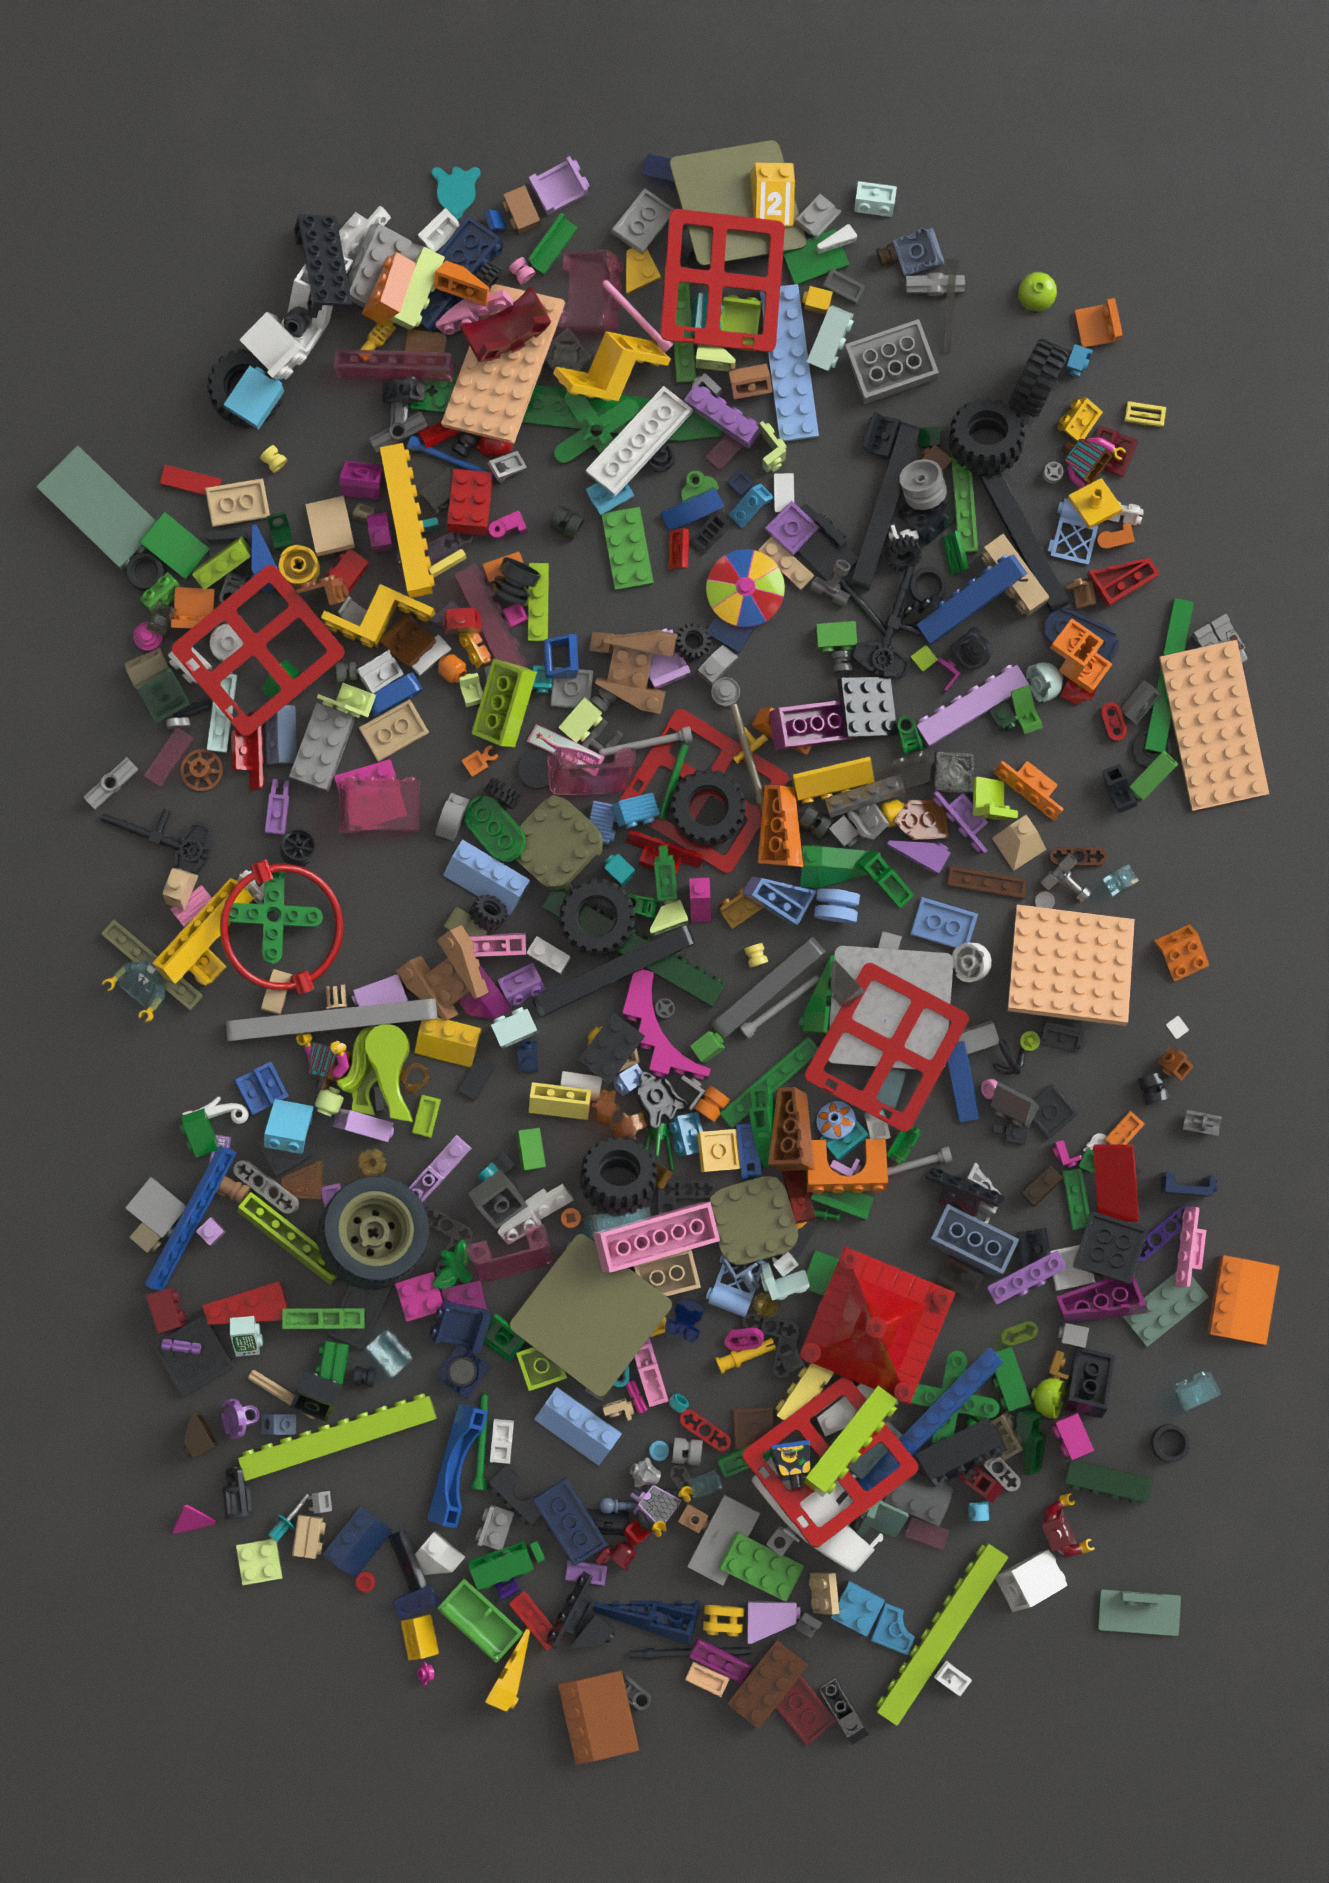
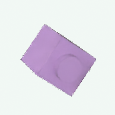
M212 1217L196 1231L210 1246H213L226 1233L223 1227Z

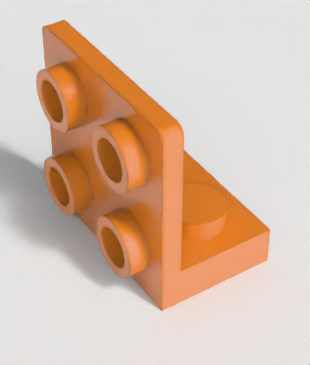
M1115 298L1107 299L1104 305L1075 310L1082 347L1087 348L1121 340L1123 334Z
M176 587L174 619H171V627L193 628L214 610L215 590Z
M1190 924L1154 940L1156 947L1165 958L1173 981H1178L1209 966L1199 935Z

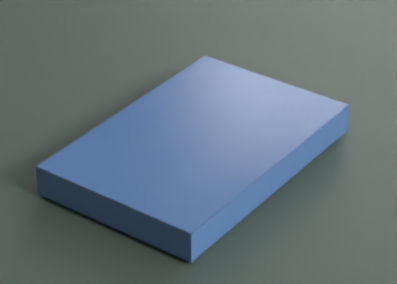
M921 897L910 935L956 949L960 945L970 942L978 914Z

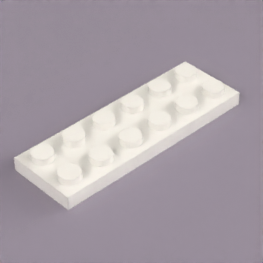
M663 386L586 469V473L616 496L693 413V409Z

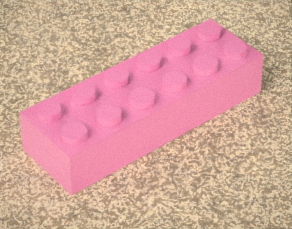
M700 1202L593 1233L602 1272L607 1273L720 1241L710 1202Z

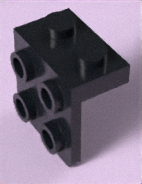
M943 501L939 505L926 510L914 509L906 503L898 511L899 516L917 530L922 542L926 545L935 540L938 535L950 527L956 520L949 506Z

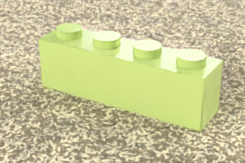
M426 247L419 251L401 311L392 317L390 321L409 330L415 326L418 327L422 319L420 313L422 309H426L430 301L427 297L430 291L433 292L435 289V271L443 264L444 256Z

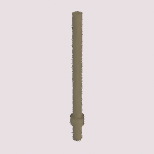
M733 704L730 705L731 713L756 797H754L756 805L759 804L762 815L763 790L738 705Z

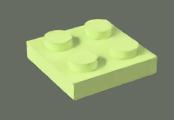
M268 1539L236 1545L242 1585L283 1578L276 1541Z

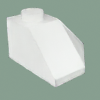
M436 1531L432 1533L415 1554L424 1575L452 1573L465 1558L462 1553Z

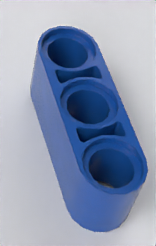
M413 672L373 693L376 697L370 711L372 716L377 717L423 691Z

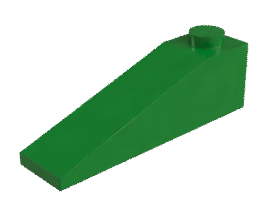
M802 846L803 867H801L800 887L823 888L867 876L868 874L857 862L869 851Z
M835 955L830 956L804 1012V1016H800L799 1028H802V1033L827 1034Z

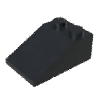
M1076 1347L1065 1393L1064 1410L1102 1419L1108 1409L1115 1355Z

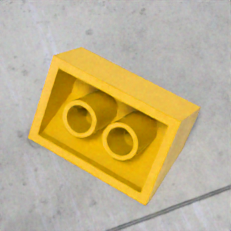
M439 1017L437 1019L422 1020L415 1054L471 1068L474 1063L482 1029L451 1020L445 1021Z

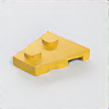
M633 248L627 250V294L661 279V275L648 249L643 254H640Z

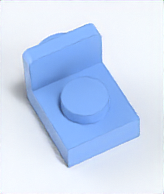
M638 1064L620 1073L612 1080L615 1089L622 1096H625L639 1086V1075L643 1072Z

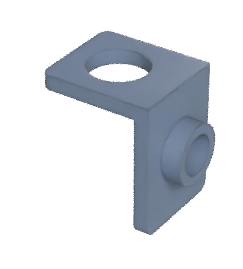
M262 1414L261 1434L295 1435L296 1415ZM267 1419H269L270 1421V1427L268 1430L266 1428Z

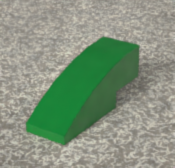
M873 849L857 862L900 909L914 896L895 871Z

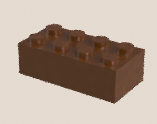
M776 1639L727 1704L759 1730L809 1664L780 1640Z

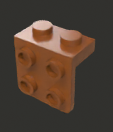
M335 575L318 579V583L316 580L299 584L300 588L295 590L296 593L324 586L329 605L346 601L348 596V589L343 584L342 577L335 579Z

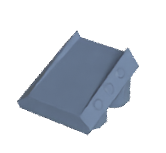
M920 228L914 234L903 235L893 240L905 277L944 264V258L932 228Z

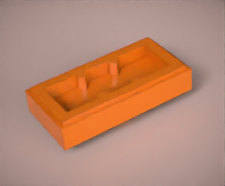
M520 552L504 556L523 563ZM504 557L482 564L489 583L495 582V576L505 577L499 571Z
M1129 1111L1103 1141L1107 1144L1127 1145L1145 1124Z

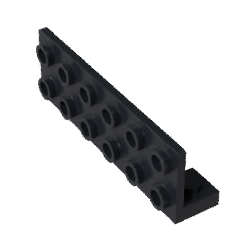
M298 214L294 235L296 244L303 245L310 284V293L306 303L309 318H317L318 312L322 310L323 305L351 307L352 300L337 218L335 216Z

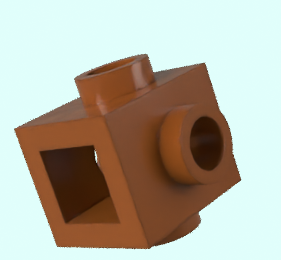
M1170 1047L1157 1062L1163 1068L1161 1070L1163 1074L1169 1078L1173 1076L1181 1082L1194 1067L1187 1060L1188 1056L1179 1049L1175 1051Z

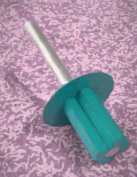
M308 1494L303 1497L287 1518L276 1515L280 1521L268 1534L272 1540L278 1542L288 1529L295 1531L294 1526L289 1521L308 1500Z

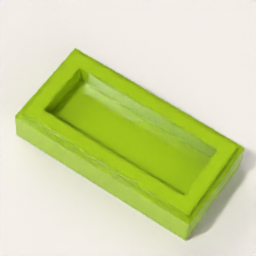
M421 1095L412 1130L413 1134L432 1137L441 1099Z

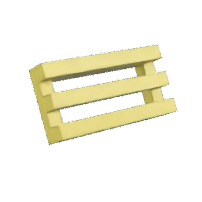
M1127 402L1124 422L1163 428L1166 407ZM1131 407H1132V408H1138V409L1158 411V412H1161V415H1159V414H1152V413H1146V412L1133 411V410H1130V409H1131ZM1130 415H1134V416H1140V417L1160 419V421L1140 419V418H1134V417H1129V416H1130Z
M460 549L431 566L432 568H429V572L433 574V578L467 559L464 551Z

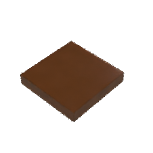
M773 1407L733 1409L735 1449H741L755 1443L774 1428Z

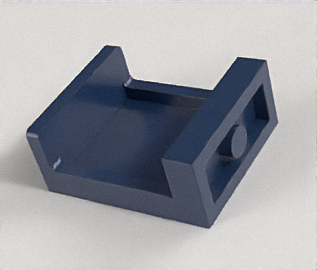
M1175 1172L1162 1173L1160 1193L1209 1197L1213 1196L1214 1192H1217L1218 1181L1215 1180V1176H1206L1205 1187L1174 1184Z
M442 1301L441 1306L436 1310L435 1325H432L430 1329V1337L433 1343L438 1345L439 1341L467 1346L470 1347L472 1352L480 1354L491 1320L488 1310Z

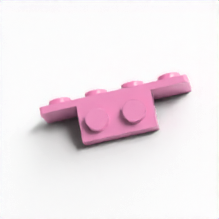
M1185 1207L1182 1216L1181 1241L1175 1275V1285L1179 1287H1190L1192 1269L1202 1270L1206 1230L1197 1229L1199 1208Z

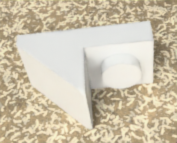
M948 1661L943 1664L934 1676L936 1680L959 1696L962 1695L972 1681Z

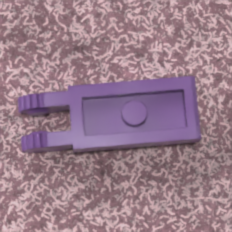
M273 779L271 794H269L265 833L285 835L290 798L288 796L290 781L285 780L283 795L276 794L278 779Z

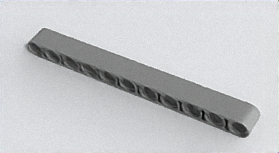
M424 999L225 1021L227 1041L429 1020L437 1019L438 1017L436 999Z

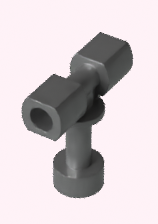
M837 560L833 567L835 574L832 580L824 581L815 577L809 590L819 596L824 593L833 598L832 603L844 608L850 594L840 589L839 581L842 576L848 574L851 568L850 564L845 560Z
M1070 853L1059 862V866L1054 871L1050 870L1041 879V884L1048 890L1057 882L1060 884L1065 882L1076 893L1075 898L1080 903L1091 893L1086 886L1081 888L1070 877V870L1077 864V860Z

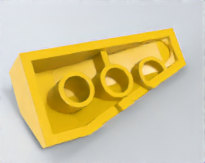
M528 1627L485 1701L506 1712L509 1707L513 1709L519 1700L516 1695L519 1689L530 1635Z

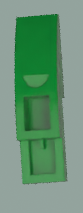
M771 1086L750 1089L752 1108H749L755 1145L763 1168L772 1167L768 1165L774 1121Z

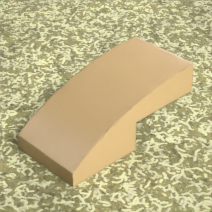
M273 969L269 981L279 983L291 982L292 974ZM267 989L261 1010L280 1015L288 990Z

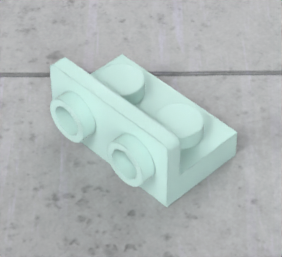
M858 181L854 211L892 217L897 187Z

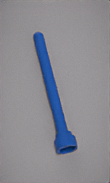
M413 435L406 448L413 453L415 451L424 452L465 470L491 472L435 448H427L418 437Z

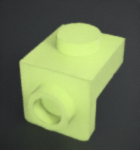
M478 673L466 674L460 677V689L466 707L480 704L483 691Z

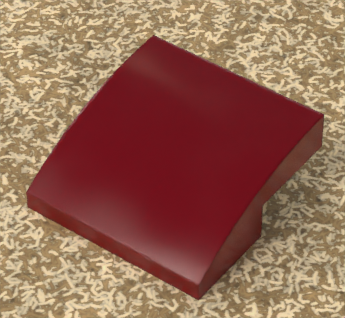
M1100 425L1095 438H1103L1114 444L1115 448L1121 447L1126 451L1125 454L1117 451V456L1121 457L1122 460H1116L1113 455L1103 470L1124 477L1138 445V440Z

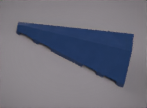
M596 1601L593 1606V1612L689 1646L695 1632L701 1601H694V1603L676 1601L674 1604H663L662 1601H631V1604H619V1601H613L612 1604H600L599 1601Z

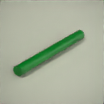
M681 744L659 809L660 815L657 816L658 819H665L689 747L686 744Z

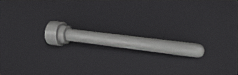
M690 726L683 727L682 730H679V733L600 749L599 754L609 756L679 740L681 742L685 741V743L693 742Z
M817 975L812 977L754 1021L741 1024L739 1028L745 1037L749 1039L755 1035L754 1032L757 1031V1027L819 982L820 977Z
M949 1146L941 1148V1151H938L937 1154L888 1167V1176L938 1161L941 1163L945 1162V1164L953 1162Z

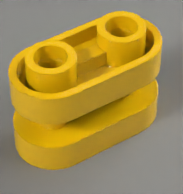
M704 1605V1614L710 1615L709 1621H703V1630H706L707 1634L719 1635V1632H727V1636H739V1633H743V1624L737 1623L738 1617L744 1616L743 1607ZM718 1615L730 1616V1621L718 1622Z

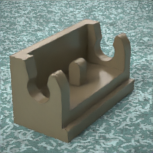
M160 647L124 663L135 688L171 672Z

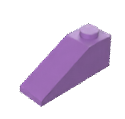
M889 840L887 847L936 875L939 874L950 855V852L947 851L949 848L941 843L936 845L934 843Z

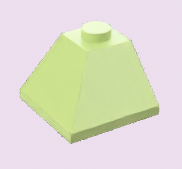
M698 345L696 368L728 372L729 370H735V359L723 347Z
M668 900L664 902L665 905L661 906L650 928L651 937L688 924V918L681 900Z

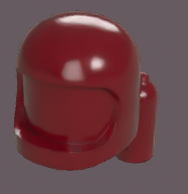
M623 1541L618 1543L612 1551L610 1546L603 1548L595 1561L603 1565V1563L612 1560L627 1571L629 1569L628 1565L636 1557V1550L630 1543Z

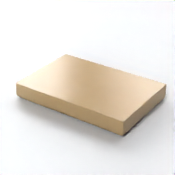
M263 478L205 488L212 527L265 519L270 515Z
M344 496L305 504L317 556L355 548Z
M410 699L359 727L378 762L429 734Z

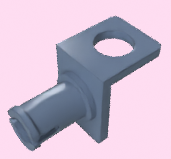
M721 1259L731 1278H742L750 1293L761 1286L751 1272L758 1265L756 1262L749 1264L735 1274L727 1259Z

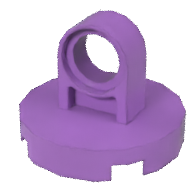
M236 1399L225 1400L221 1406L225 1407L224 1413L221 1414L222 1426L226 1434H231V1439L243 1437L246 1426L257 1422L260 1416L256 1407H242ZM246 1411L253 1413L254 1419L252 1421L246 1418Z

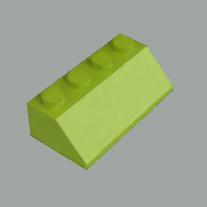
M493 659L471 734L500 746L515 747L537 672L523 666Z

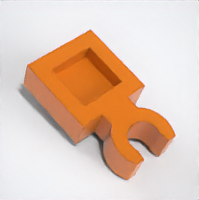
M492 745L486 747L483 754H480L477 750L461 760L472 778L489 768L486 763L487 761L498 759L499 756L497 754L492 757L488 755V752L493 749Z

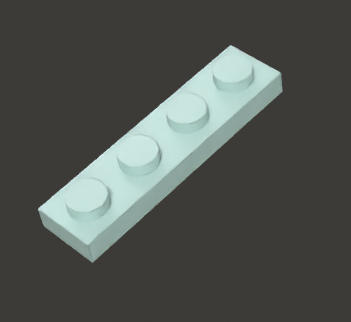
M230 674L221 682V686L234 700L237 675ZM213 701L207 750L227 753L231 722ZM232 705L227 709L231 715L233 713Z

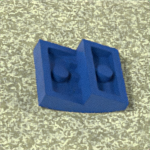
M272 1062L266 1063L234 1080L251 1116L273 1106L275 1099L284 1100L289 1097Z

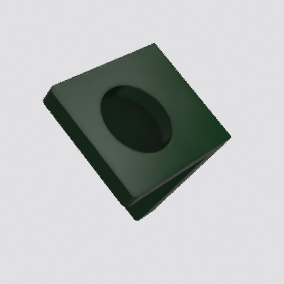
M286 512L267 516L274 549L280 550L293 546L291 528ZM277 518L284 520L280 524L273 523V520Z

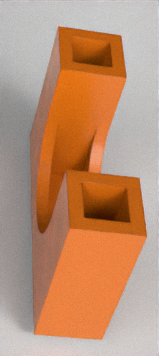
M865 1139V1167L853 1176L839 1175L830 1168L827 1161L826 1140H811L814 1170H806L807 1192L821 1194L832 1191L839 1194L844 1191H852L853 1193L872 1191L879 1193L887 1190L888 1171L885 1139Z

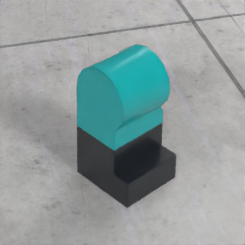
M502 1152L477 1177L483 1183L497 1171L501 1170L506 1174L516 1165Z

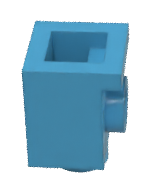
M1074 344L1065 371H1068L1074 377H1080L1082 370L1086 371L1093 350Z

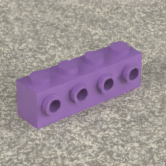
M695 384L684 399V402L693 409V412L749 449L760 435L759 424L752 418L746 419L743 417V413L739 409L727 406V402L721 397L717 396L715 398L710 394L711 391L706 387H699Z

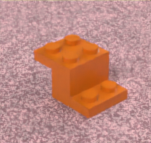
M1074 619L1069 621L1050 647L1066 659L1059 672L1089 693L1093 692L1112 666V663L1097 653L1104 640Z

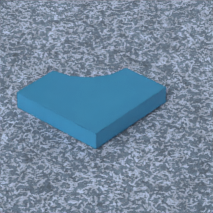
M885 1602L870 1640L908 1656L915 1636L909 1633L904 1626V1610Z

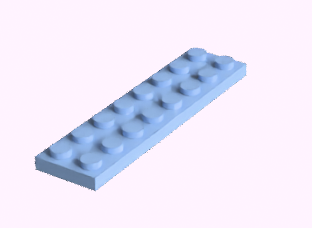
M798 284L781 286L776 347L773 351L768 352L779 438L783 442L818 438L819 433L810 367L807 362L808 353ZM760 291V299L764 321L765 293Z

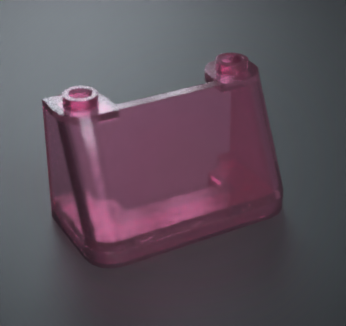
M635 748L620 749L615 754L613 762L607 764H578L577 754L573 750L557 749L548 755L550 790L557 795L621 793L626 789L636 759Z

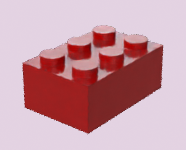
M453 469L447 521L448 532L487 536L493 487L492 472Z

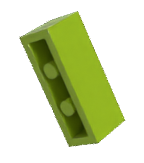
M241 536L196 568L192 575L205 590L250 558L252 549Z

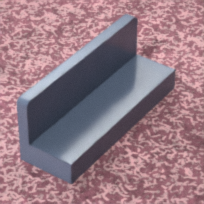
M285 705L265 722L267 765L294 764L297 757L295 706Z

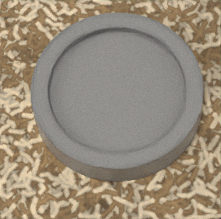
M1041 892L1035 898L1036 907L1052 909L1055 904L1054 896L1049 892Z

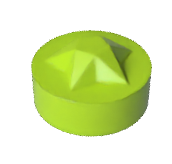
M1033 1031L1025 1032L1020 1038V1045L1026 1051H1033L1040 1044L1038 1034Z

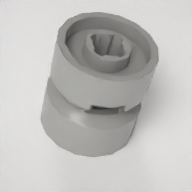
M675 1438L672 1463L684 1464L688 1462L689 1465L700 1466L703 1441L692 1439L690 1442H687L684 1438ZM688 1450V1454L682 1453V1451Z

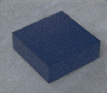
M741 469L727 482V485L740 497L755 484Z

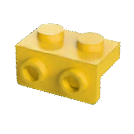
M208 949L188 971L195 975L194 978L198 983L206 986L211 984L227 966Z

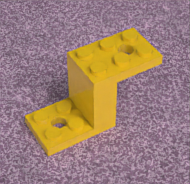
M606 331L588 373L556 367L553 374L559 379V383L564 385L567 391L573 395L583 394L589 398L599 397L605 401H619L635 361L640 363L646 361L655 366L660 364L668 366L671 359L654 341Z
M380 584L361 626L355 625L327 611L323 612L321 619L328 630L335 633L338 630L344 634V637L352 641L356 638L362 642L363 646L372 649V647H379L380 639L384 636L397 606L401 612L405 614L414 613L417 615V619L426 623L428 620L433 622L436 613L434 608Z

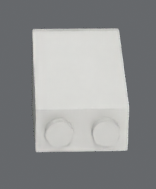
M1049 1549L1025 1559L997 1574L995 1577L1012 1612L1030 1608L1068 1586L1063 1572L1059 1570L1056 1564L1055 1556Z

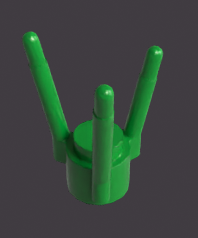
M660 1123L656 1129L648 1128L644 1150H648L652 1138L656 1140L655 1157H658L660 1140L666 1138L670 1169L674 1170L670 1130H667V1124Z

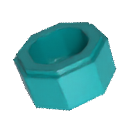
M673 1394L669 1399V1405L678 1413L685 1412L689 1407L687 1399L680 1394Z

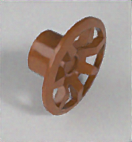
M197 749L190 752L183 759L180 768L184 783L195 791H207L214 788L220 782L223 775V765L220 758L214 752L207 749ZM198 753V758L192 761L188 760L191 756ZM202 753H208L213 757L206 761L203 759ZM215 759L219 764V770L210 767ZM188 763L190 765V772L185 774V764ZM209 774H219L217 780L212 784ZM187 777H196L194 786L187 781ZM201 779H205L210 785L204 788L198 787Z

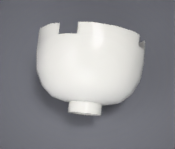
M964 943L957 947L952 954L953 968H955L957 973L955 975L963 982L978 981L984 978L991 968L992 959L990 953L979 943Z

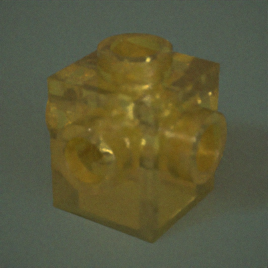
M373 1148L372 1151L369 1149L366 1152L362 1151L357 1160L360 1162L358 1167L362 1168L361 1173L369 1177L372 1175L378 1176L379 1173L383 1174L387 1163H385L386 1158L383 1157L384 1153L376 1148ZM372 1159L377 1161L374 1167L370 1166V1160Z

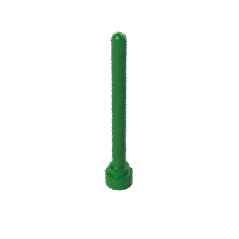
M483 1393L480 1396V1409L488 1411V1395ZM487 1418L483 1431L478 1435L476 1477L471 1481V1489L487 1490V1482H485L484 1478Z

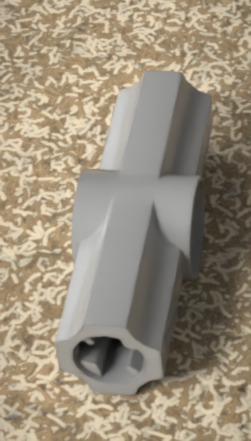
M929 273L926 276H906V294L941 296L944 293H964L965 276L944 275L942 273Z
M126 757L109 774L104 775L101 781L84 796V799L96 810L113 793L120 790L121 786L138 771L137 767ZM110 779H115L116 781L113 788H107L106 784Z

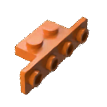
M1001 761L993 771L1000 780L1008 784L1053 821L1064 810L1049 797L1058 785L1028 761L1018 772L1004 761Z

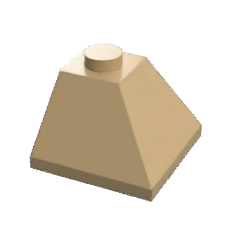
M1027 815L1012 823L992 838L1013 871L1046 850L1038 831Z

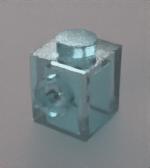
M1129 864L1103 879L1113 896L1139 881Z

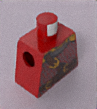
M459 608L445 610L443 614L444 634L482 632L481 613L477 609Z

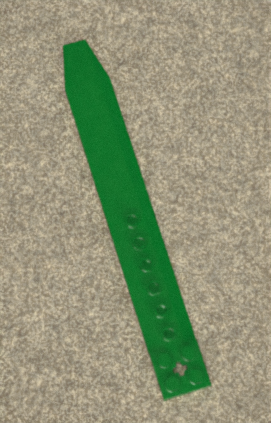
M415 370L414 377H417L419 381L425 382L424 401L412 403L410 409L445 414L458 376ZM535 385L522 423L582 429V426L565 402L566 388ZM431 387L438 391L433 397H430L429 393H427V390H430ZM621 395L619 401H605L599 397L589 398L585 396L599 417L625 399H632L638 404V413L651 400L649 398ZM693 412L668 440L684 442L721 437V430ZM633 418L610 434H620ZM594 425L591 431L602 432V428L599 425Z

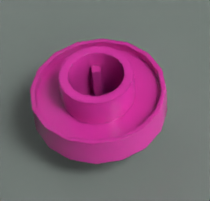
M144 622L136 627L133 638L135 644L140 649L153 651L161 645L163 634L156 624Z

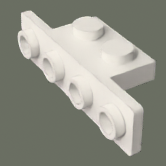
M379 206L368 220L355 212L339 230L344 257L354 261L370 225L380 223L384 226L390 220V215L383 207Z

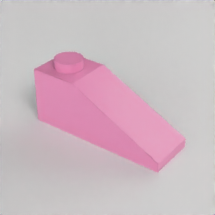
M526 933L470 936L475 948L473 949L475 957L527 954Z

